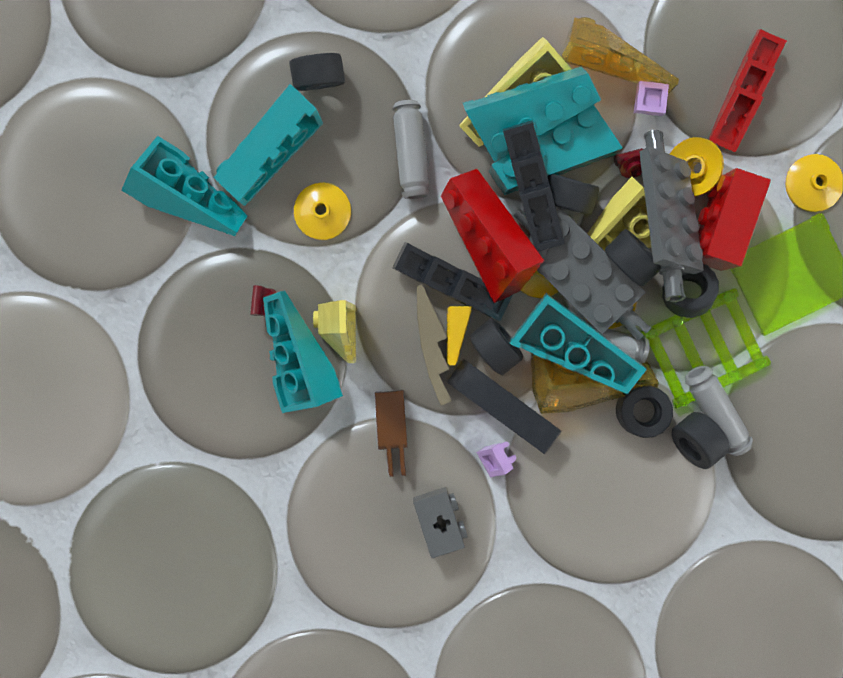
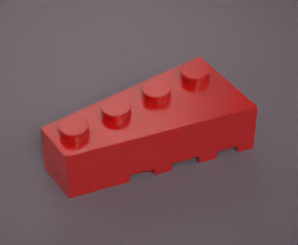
M478 169L450 178L441 194V198L493 302L496 303L521 291L544 262V259Z

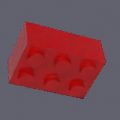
M735 168L723 174L716 186L707 192V196L710 197L707 207L701 210L698 217V224H700L698 234L700 247L703 252L702 262L719 271L742 266L771 179Z

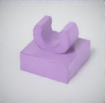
M639 81L636 88L634 113L655 116L666 114L669 84Z
M508 442L486 446L476 452L490 478L505 475L514 469L511 463L515 462L516 456L507 457L504 452V448L509 446Z

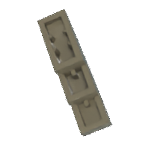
M421 284L417 286V320L421 348L429 378L442 406L451 402V399L439 374L449 370V367L437 342L446 339L447 336Z

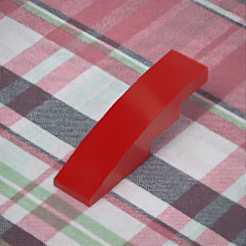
M762 29L757 30L730 86L708 140L736 152L764 98L762 94L775 71L773 67L787 40Z

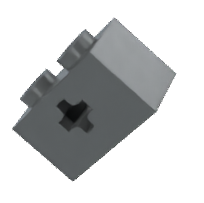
M444 487L413 497V504L431 559L465 548L463 539L468 538L463 520L457 522L454 511L459 510L454 493L448 494L447 488ZM442 515L443 519L446 520V526L441 527L437 523V516Z

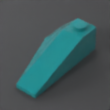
M157 136L130 168L121 191L147 207L235 236L248 215L225 192L217 191L208 182L209 177L203 171L198 172L189 163L190 158L183 151Z
M280 291L264 297L266 327L268 334L273 338L274 347L273 350L269 351L270 360L275 361L277 375L272 377L273 386L282 413L318 407L342 397L340 382L334 367L286 291Z

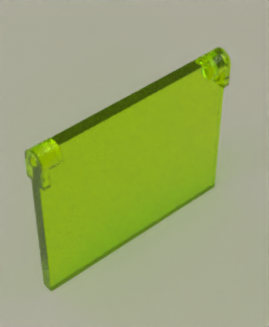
M818 213L747 249L742 266L730 269L763 336L843 298V257L823 213Z

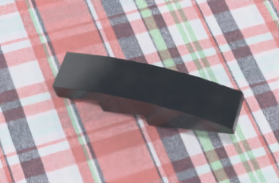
M533 120L503 129L534 247L537 251L565 244Z
M404 242L392 269L466 306H472L473 309L498 321H501L513 296L511 295L494 303L481 278Z
M465 359L462 360L447 381V383L543 454L547 453L562 432V430Z

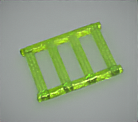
M736 288L718 294L711 308L703 315H700L726 371V374L717 377L723 388L771 365L769 357L763 356L736 299L739 297ZM726 304L752 359V362L737 368L711 313L712 310ZM678 315L652 325V328L647 333L641 331L644 337L649 340L650 347L674 396L672 403L675 409L690 404L695 399L690 391H684L658 335L674 328L692 369L704 366L685 326L686 322L694 318L680 317Z

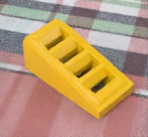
M449 306L447 308L448 365H456L472 306Z

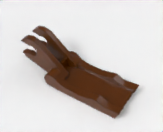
M404 390L375 392L378 449H387L388 472L390 477H394L392 449L399 448L401 475L406 476L404 448H408Z

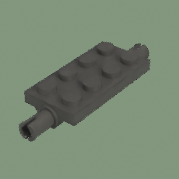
M650 130L644 134L646 148L639 153L653 263L660 265L659 274L663 275L665 300L678 302L686 298L682 274L684 272L696 274L704 271L702 262L703 252L700 247L698 234L699 224L696 219L694 206L695 196L692 192L690 179L691 169L688 161L665 153L662 131Z
M560 208L557 211L565 244L538 251L544 262L537 270L601 334L614 322H620L637 341L640 340L644 335L635 326L638 325L645 333L652 327L632 309L634 308L633 304L646 292L626 276L609 258L607 253ZM517 210L513 217L530 232L526 217Z

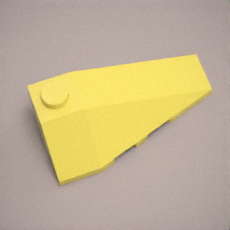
M542 37L513 65L487 95L511 90L525 83L537 82L545 77L571 70V68L550 43ZM467 116L459 126L480 147L484 143Z
M633 177L612 197L587 233L604 251L625 229L633 233L648 248H652L644 187Z
M346 300L318 304V311L313 312V327L318 328V334L347 363H356V305Z

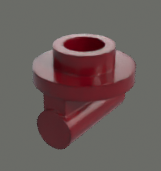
M643 148L614 155L615 166L619 168L623 177L634 178L642 174L639 152Z
M258 285L253 286L250 315L265 317L263 298L275 294V289Z

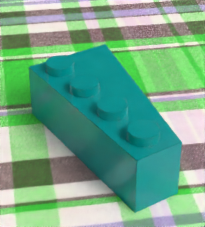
M582 67L545 77L537 82L516 86L517 88L501 93L496 92L475 101L464 102L463 106L495 162L509 154L503 129L533 120L538 137L601 101V98L588 72Z
M289 84L247 137L237 146L229 159L224 160L217 167V173L213 178L239 203L246 206L323 125L317 108L296 88Z
M595 105L588 107L537 137L547 177L551 174L560 176L602 159L613 157L623 149ZM507 154L493 163L489 169L490 175L504 195L519 190L511 158Z
M547 293L513 335L509 343L626 394L629 393L647 370L641 363Z

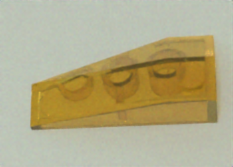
M574 17L561 55L566 63L634 83L647 81L669 84L668 93L678 85L679 78L604 26L596 24V21L591 18Z
M531 353L532 389L541 414L570 412L626 395V393L595 381L588 376L569 370L562 365ZM649 362L642 363L647 370L631 390L640 386H653L657 388L659 385Z

